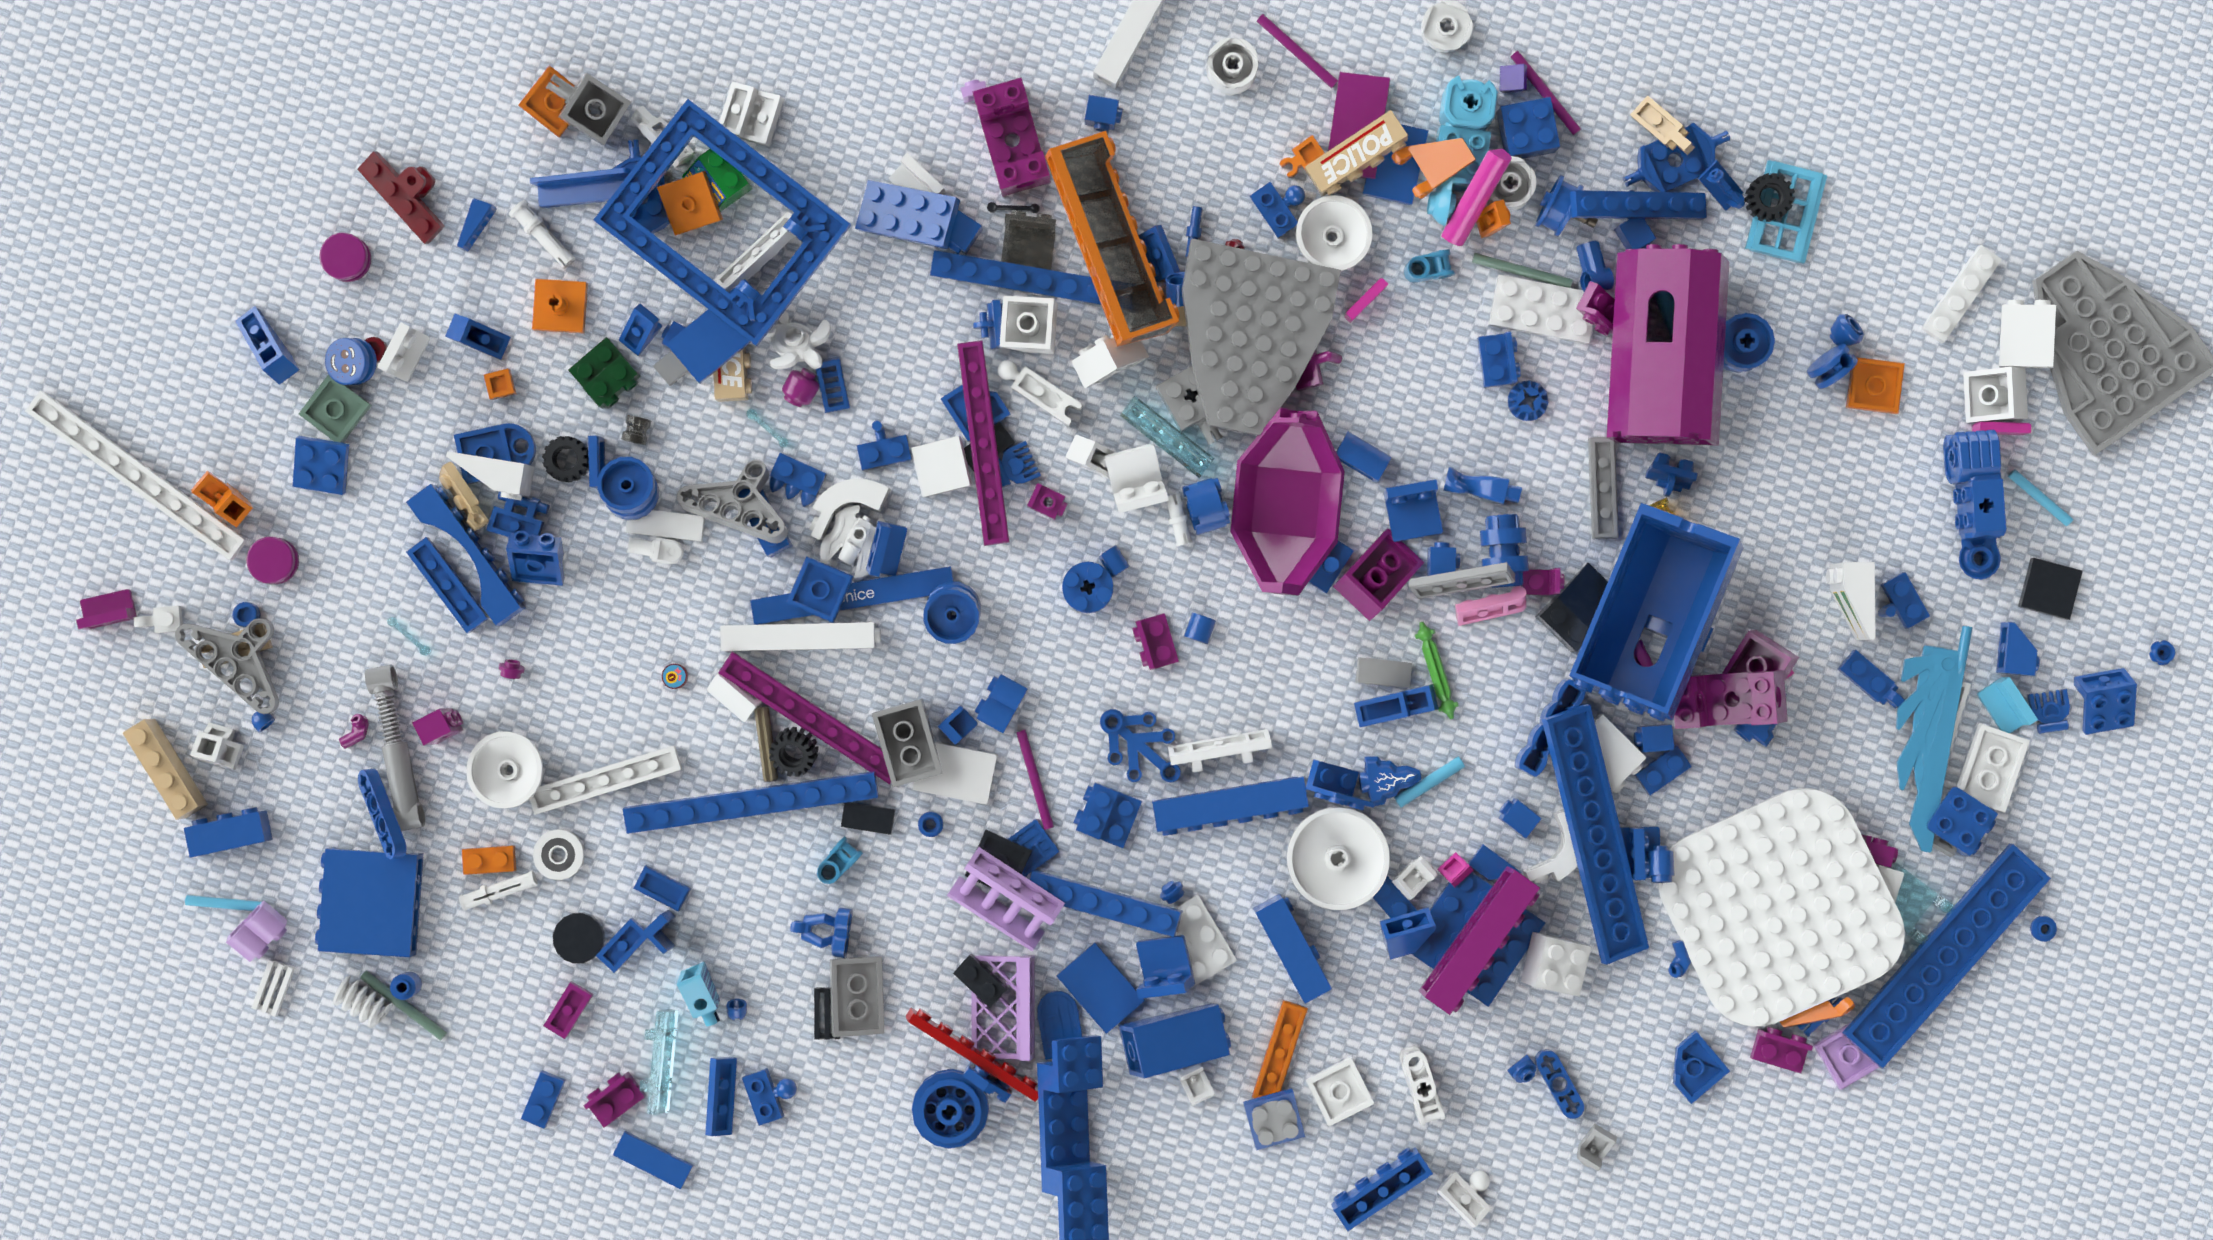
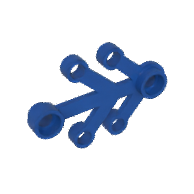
M1110 709L1105 711L1100 718V726L1109 736L1110 752L1107 757L1108 762L1111 765H1119L1123 760V756L1119 751L1120 735L1127 741L1129 764L1127 778L1129 781L1137 782L1142 777L1138 763V751L1160 770V775L1164 781L1175 782L1178 780L1181 773L1179 766L1166 762L1145 744L1149 742L1170 744L1175 740L1174 731L1166 728L1161 732L1133 733L1126 726L1143 724L1146 727H1151L1156 722V716L1152 712H1145L1142 715L1123 716L1120 711ZM1145 715L1153 716L1151 724L1144 723L1143 718ZM1110 717L1117 719L1118 723L1116 726L1111 727L1108 725ZM1170 731L1173 737L1170 741L1163 739L1164 732ZM1112 753L1120 755L1118 762L1114 763L1110 760ZM1168 767H1172L1175 770V774L1172 777H1168L1165 774V770ZM1135 769L1139 772L1137 779L1130 778L1129 773L1131 770Z

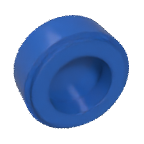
M242 602L234 608L232 616L238 626L246 628L254 619H260L261 613L255 604Z

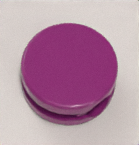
M337 233L327 238L322 244L319 254L320 263L324 271L342 282H354L361 279L371 266V252L367 244L349 233Z
M264 537L257 540L250 547L246 562L250 574L256 580L266 584H282L289 581L296 574L299 566V555L296 548L289 541L277 537Z

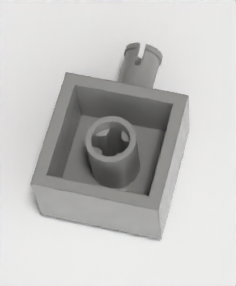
M588 73L584 74L578 86L575 85L574 87L554 74L550 80L559 85V87L549 82L546 89L565 99L566 105L558 118L600 145H605L631 101ZM598 103V110L601 111L600 115L594 114L591 116V110L588 108L589 104L595 105Z
M1192 366L1156 386L1157 392L1180 433L1195 425L1201 429L1208 445L1215 442L1210 432H1212L1216 441L1223 438L1217 427L1208 426ZM1188 391L1191 394H1197L1194 403L1191 400H1185Z

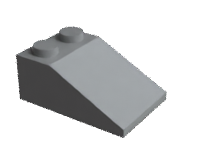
M923 698L872 713L892 787L942 774Z

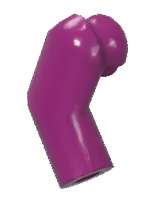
M361 714L352 716L351 732L339 738L343 749H347L365 739L369 726L366 716Z

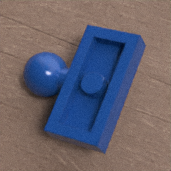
M1269 182L1249 197L1279 239L1297 226L1298 221L1288 207L1290 205L1298 206L1302 204L1305 200V191L1300 186L1294 185L1289 187L1285 197L1281 198L1272 183Z
M768 1068L742 1077L759 1126L785 1116L778 1097L790 1099L796 1094L797 1086L793 1080L782 1079L777 1084V1087H774Z

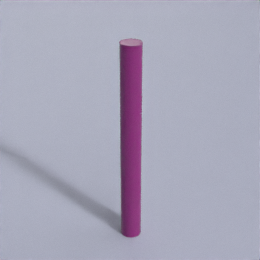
M1264 14L1257 19L1256 22L1330 88L1337 84L1338 80Z
M1516 51L1511 56V59L1515 64L1527 65V79L1543 98L1551 97L1553 111L1574 136L1581 130L1579 125L1521 53Z
M1026 729L1016 732L1044 830L1053 828V821Z

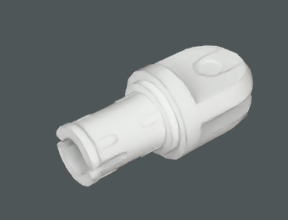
M629 537L627 553L650 556L649 559H652V562L676 564L684 555L682 545L675 540L656 537L652 541Z

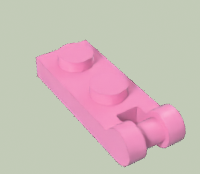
M1516 586L1508 593L1492 594L1486 598L1465 600L1460 604H1455L1458 626L1524 611L1527 607L1526 590L1521 586Z

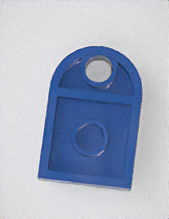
M505 423L454 434L457 453L527 465L532 464L536 455L534 438L528 430L517 424ZM521 439H525L529 447L525 453L520 454L516 450V443ZM460 467L462 477L467 485L481 482Z

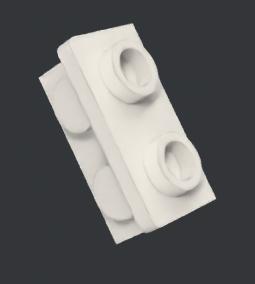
M400 322L377 368L408 382L430 341V337Z

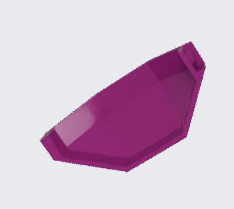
M1281 407L1263 428V432L1254 439L1237 460L1230 532L1262 592L1299 596L1338 543L1345 471L1317 411H1296Z

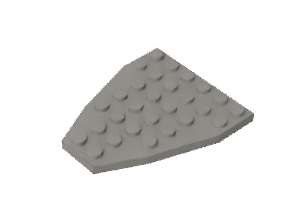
M1191 239L1182 285V297L1192 369L1208 426L1257 436L1263 432V428L1277 413L1296 387L1332 320L1341 270Z
M2079 251L2073 252L2032 281L2035 300H2050L2051 305H2056L2053 368H2050L2063 413L2092 455L2101 452L2213 374V355L2190 324L2125 276Z

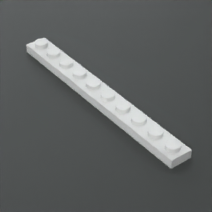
M39 391L25 410L29 415L228 560L233 561L248 541L47 393Z

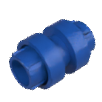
M1517 514L1487 516L1485 519L1486 530L1480 531L1481 547H1489V557L1491 558L1482 559V566L1507 562L1515 573L1514 583L1492 586V588L1522 586L1524 583L1523 572L1529 571L1527 555L1519 556L1520 546L1518 544L1527 543L1526 527L1519 526V516Z

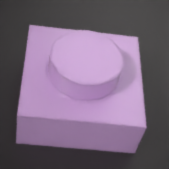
M972 80L964 84L965 87L960 88L964 103L974 101L972 91L986 88L985 81Z

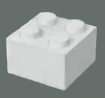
M1532 932L1521 982L1536 988L1580 997L1591 946L1577 941Z

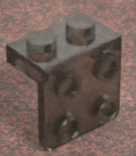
M1011 211V214H1005L1001 262L1051 270L1057 225L1056 219H1052V215L1041 213L1037 214L1036 217L1026 216L1027 213L1023 211Z

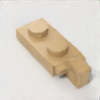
M1649 96L1630 114L1635 121L1667 148L1669 147L1671 150H1674L1678 147L1687 155L1695 148L1685 138L1689 134L1685 127Z
M452 462L444 464L439 473V480L445 489H449L453 494V500L457 508L463 510L467 515L466 523L474 531L486 526L489 520L479 507V501Z

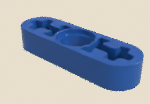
M1549 1049L1540 1050L1535 1056V1065L1560 1111L1570 1119L1580 1117L1584 1112V1103L1559 1057ZM1543 1056L1553 1057L1550 1063L1555 1071L1560 1068V1071L1551 1074L1547 1066H1541V1063L1544 1061ZM1557 1077H1563L1566 1080V1087L1561 1091L1554 1090L1552 1085ZM1568 1094L1572 1102H1578V1104L1575 1106L1576 1111H1566V1108L1568 1107L1566 1099L1562 1097L1561 1100H1559L1558 1097L1565 1096Z

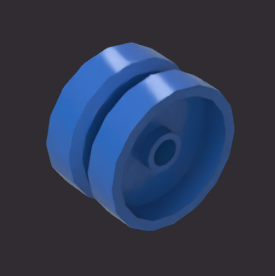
M1743 313L1726 320L1724 369L1736 373L1746 372L1768 360L1774 349L1775 338L1773 329L1765 319L1756 314Z
M619 457L604 466L599 474L597 490L606 507L616 517L624 520H637L647 516L655 508L659 499V486L649 467L641 460L633 457Z
M951 581L938 585L930 592L924 608L923 622L927 631L934 639L945 644H957L966 641L975 633L981 616V603L977 593L966 584Z

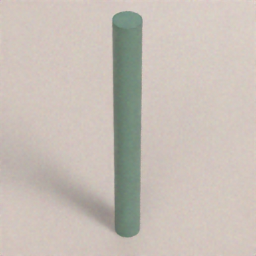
M1474 253L1472 263L1557 286L1571 288L1573 281L1570 278Z
M366 970L361 975V980L392 1002L441 1041L445 1037L446 1031L406 1000L395 998L390 988Z

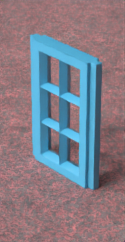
M1768 160L1764 174L1778 173L1779 175V173L1793 176L1792 184L1790 185L1791 189H1795L1797 178L1811 181L1807 199L1805 201L1795 198L1793 202L1804 206L1800 226L1786 223L1789 211L1782 216L1781 221L1772 220L1771 222H1766V220L1759 221L1757 216L1753 217L1745 249L1804 264L1827 175ZM1772 188L1764 189L1760 196L1762 203L1768 207H1771L1773 198L1779 199L1778 193H1774L1775 190ZM1766 223L1779 227L1775 247L1761 243ZM1784 228L1798 231L1793 251L1780 248Z

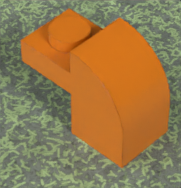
M206 471L191 489L194 495L212 506L216 514L236 528L253 509L248 499L230 484L224 483L209 471Z

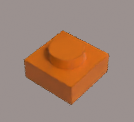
M507 368L484 374L490 400L516 394L510 369Z

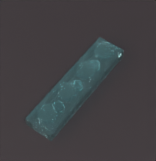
M1136 396L1130 400L1120 415L1198 478L1203 475L1215 459Z

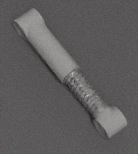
M392 664L366 669V686L369 693L374 694L375 700L378 701L376 705L379 706L377 707L380 710L378 714L381 715L378 718L381 719L380 723L382 725L380 727L383 728L381 731L384 732L382 735L385 737L383 741H386L384 746H382L393 811L401 831L424 827L425 814L418 799L408 744L402 741L404 739L401 737L403 733H400L402 729H399V726L401 724H398L400 721L397 720L399 715H396L398 711L395 710L397 706L394 705L397 703L394 702L396 699L394 697V690L398 688L396 670Z

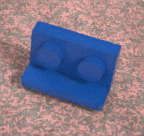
M1511 331L1504 334L1478 337L1484 388L1512 385L1518 382L1517 378L1521 377L1519 362H1515L1514 352H1517V341L1515 337H1512Z

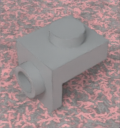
M1594 1124L1578 1144L1577 1159L1586 1167L1599 1171L1602 1167L1603 1158L1616 1143L1617 1136Z

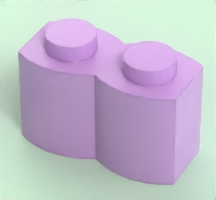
M263 901L230 933L226 943L249 962L255 957L260 959L269 949L267 944L273 939L278 941L287 931L285 928L287 919Z

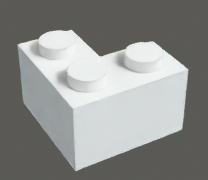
M1106 335L1095 341L1096 346L1090 345L1080 350V356L1071 362L1084 388L1103 382L1117 372L1134 367L1147 359L1149 355L1142 341L1117 347L1114 336L1111 335V338Z

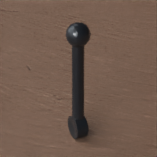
M990 202L987 205V210L990 213H994L996 210L1038 213L1040 206L1038 204H1032L1031 206L996 205L994 202Z

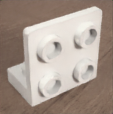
M1154 444L1105 456L1114 500L1119 513L1169 501L1162 481Z

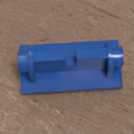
M1717 160L1698 178L1725 211L1730 207L1740 209L1745 205V198L1742 195L1744 192Z

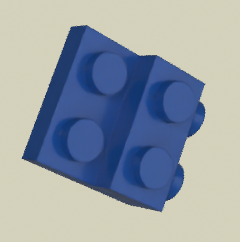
M525 531L510 533L506 551L512 581L563 586L565 577L562 564L564 556L562 538L554 537L550 533H544L541 536L529 535Z
M1096 782L1093 787L1088 785L1083 800L1087 801L1084 810H1078L1073 822L1077 825L1076 831L1124 848L1142 801Z

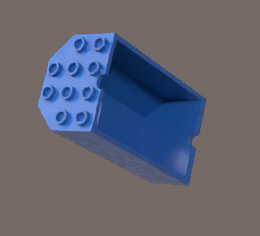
M1641 503L1569 676L1575 681L1574 684L1577 685V688L1592 693L1593 690L1600 694L1606 702L1617 706L1621 702L1625 704L1628 710L1639 715L1647 712L1651 717L1663 722L1665 719L1673 720L1744 549L1741 540ZM1649 615L1672 623L1673 625L1658 661L1650 667H1643L1637 664L1634 659V652Z

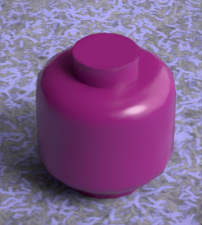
M802 368L801 371L792 370L782 386V392L785 394L784 399L797 407L810 405L820 387L815 379L816 374L806 368Z

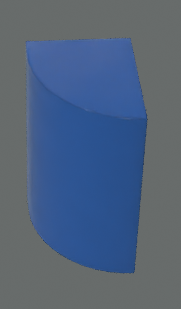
M1347 431L1336 450L1341 463L1375 483L1379 481L1391 460V456Z

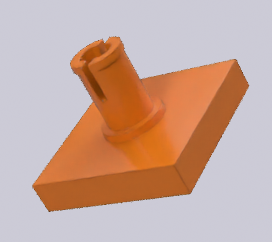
M535 279L532 329L534 331L585 334L588 283Z

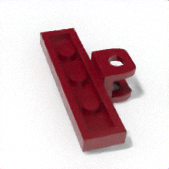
M373 151L358 167L357 170L424 244H429L445 227L420 199L424 198L435 185V178L425 167H408L399 175L378 151Z

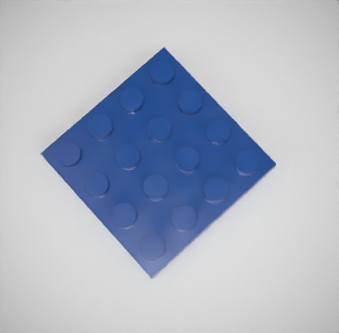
M1473 872L1456 887L1448 882L1430 908L1436 930L1412 955L1434 969L1490 891L1492 885ZM1527 909L1522 913L1525 916L1517 928L1513 926L1507 934L1510 937L1502 949L1497 948L1492 955L1494 957L1493 963L1487 970L1482 969L1477 976L1480 980L1472 991H1467V993L1488 1007L1528 950L1532 932L1539 933L1546 923Z

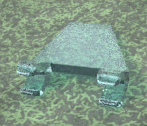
M1896 863L1892 869L1903 872L1904 876L1895 904L1901 914L1905 933L1917 944L1922 945L1928 939V936L1914 927L1932 903L1942 912L1947 913L1951 911L1953 904Z

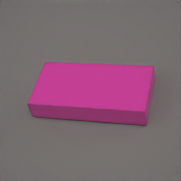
M1380 278L1345 313L1344 318L1351 323L1388 286V283L1383 278Z
M1978 422L1972 425V431L1995 430L1998 435H2026L2031 433V424Z

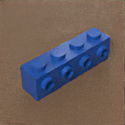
M1416 1147L1412 1150L1406 1148L1397 1155V1160L1391 1164L1389 1162L1382 1164L1376 1169L1377 1173L1369 1179L1367 1176L1361 1178L1355 1183L1354 1189L1348 1193L1343 1191L1333 1198L1335 1202L1331 1206L1347 1231H1350L1433 1175Z

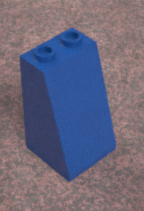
M1210 1003L1119 1024L1129 1074L1145 1079L1230 1055L1231 1040L1229 1035L1225 1033L1223 1025L1225 1023V1014L1222 1008H1219L1218 1004Z

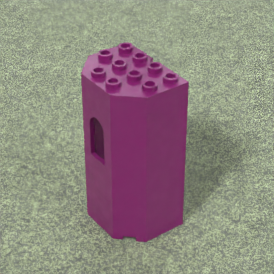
M1649 244L1646 245V249H1626L1625 252L1617 253L1607 438L1615 443L1719 446L1729 261L1722 253H1719V250L1688 248V245L1684 244L1672 245V249H1662V245ZM1659 291H1667L1674 298L1672 342H1647L1649 302L1651 297Z

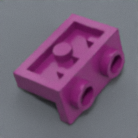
M1589 282L1576 309L1583 315L1582 319L1595 325V331L1605 336H1608L1609 333L1613 334L1612 322L1614 319L1615 299L1599 284Z
M1165 613L1135 621L1137 627H1133L1132 630L1136 643L1140 641L1142 643L1144 651L1139 652L1143 667L1148 666L1150 671L1179 662Z
M1769 1026L1767 1030L1758 1028L1750 1058L1801 1074L1808 1050L1812 1051L1813 1049L1812 1045L1806 1043L1807 1038L1792 1034L1791 1038L1782 1036L1783 1031Z
M629 1071L623 1076L618 1072L607 1081L610 1086L603 1091L598 1087L586 1097L589 1101L583 1105L586 1110L589 1108L603 1128L647 1096Z

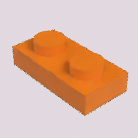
M1504 199L1494 201L1483 209L1476 222L1481 238L1489 237L1511 224L1510 211L1505 206Z
M515 845L462 849L463 875L516 871Z

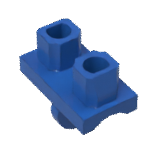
M992 300V303H988L987 312L979 313L980 322L973 323V329H981V338H990V349L1000 348L1003 303L1000 304V300Z
M1658 453L1646 471L1645 478L1657 481L1656 486L1664 488L1663 495L1667 497L1671 495L1672 491L1681 493L1682 488L1689 490L1692 483L1697 480L1698 473L1694 472V462L1683 459L1678 462L1677 467L1669 465L1671 457L1668 454Z

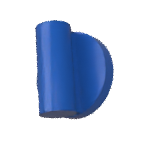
M1525 1055L1507 1071L1517 1083H1526L1534 1078L1537 1067L1530 1057Z

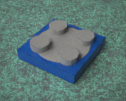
M1292 1088L1243 1102L1256 1151L1305 1137Z

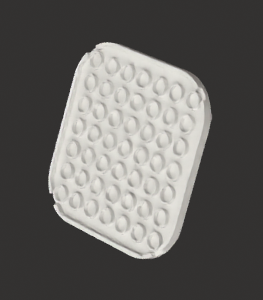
M1812 788L1787 790L1687 835L1669 849L1673 851L1675 876H1672V882L1658 883L1661 900L1680 940L1684 941L1689 958L1712 1004L1725 1017L1736 1023L1759 1027L1780 1022L1881 977L1893 967L1902 952L1905 930L1901 914L1851 813L1838 799L1828 793Z

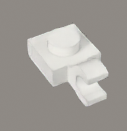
M179 605L153 608V616L133 617L134 627L154 626L155 633L175 632L180 625H183L182 608Z

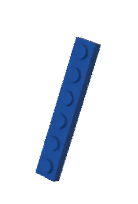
M1589 190L1570 192L1572 218L1702 220L1707 218L1705 193Z

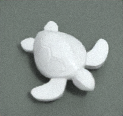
M785 311L778 319L780 324L772 327L766 337H771L773 348L781 356L772 359L770 366L774 369H786L796 365L797 362H806L813 369L820 368L822 366V358L815 351V347L823 344L828 339L831 332L829 322L823 320L817 330L812 333L805 325L790 323V317Z

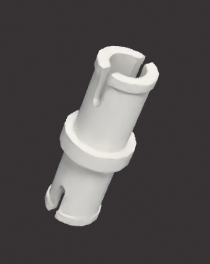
M1180 493L1168 496L1169 501H1166L1170 515L1168 521L1169 525L1172 524L1177 546L1193 542L1187 524L1189 518L1188 515H1185Z

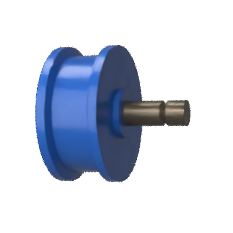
M1560 175L1551 191H1546L1540 202L1542 208L1535 226L1543 225L1555 231L1554 235L1558 237L1567 222L1572 218L1570 192L1583 190L1584 186L1580 184L1576 187L1564 181V176ZM1573 218L1584 224L1586 223V225L1592 228L1595 227L1598 221L1597 218Z

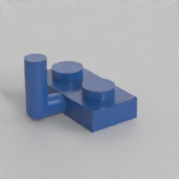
M880 421L872 423L877 441L856 445L862 471L912 460L907 435L886 439L885 429Z
M1902 572L1880 584L1890 601L1889 604L1878 610L1880 617H1893L1897 614L1905 629L1930 617L1906 572Z

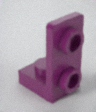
M1560 568L1549 570L1529 569V571L1523 572L1524 583L1521 587L1525 588L1526 595L1560 594V589H1564L1565 577L1564 574H1561Z

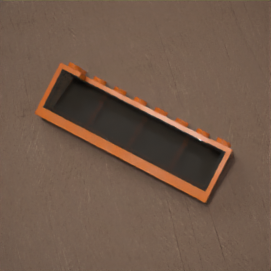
M1103 131L1050 148L1045 158L1118 347L1169 333L1179 322L1178 318L1180 315L1177 306L1172 304L1170 298L1165 299L1162 288L1157 286L1154 278L1156 277L1154 266L1152 263H1148L1145 255L1147 253L1146 245L1142 239H1139L1136 231L1138 229L1134 216H1130L1127 208L1129 206L1128 198L1124 192H1121L1118 184L1120 182L1116 169H1112L1110 163L1115 155L1114 152H1116L1115 143L1111 137H1108L1107 132Z

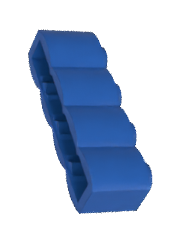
M1564 679L1556 686L1552 695V701L1544 707L1540 715V723L1531 730L1527 739V745L1516 756L1514 767L1529 776L1536 777L1544 770L1548 755L1550 754L1542 719L1578 707L1584 700L1586 691L1577 688L1573 680Z

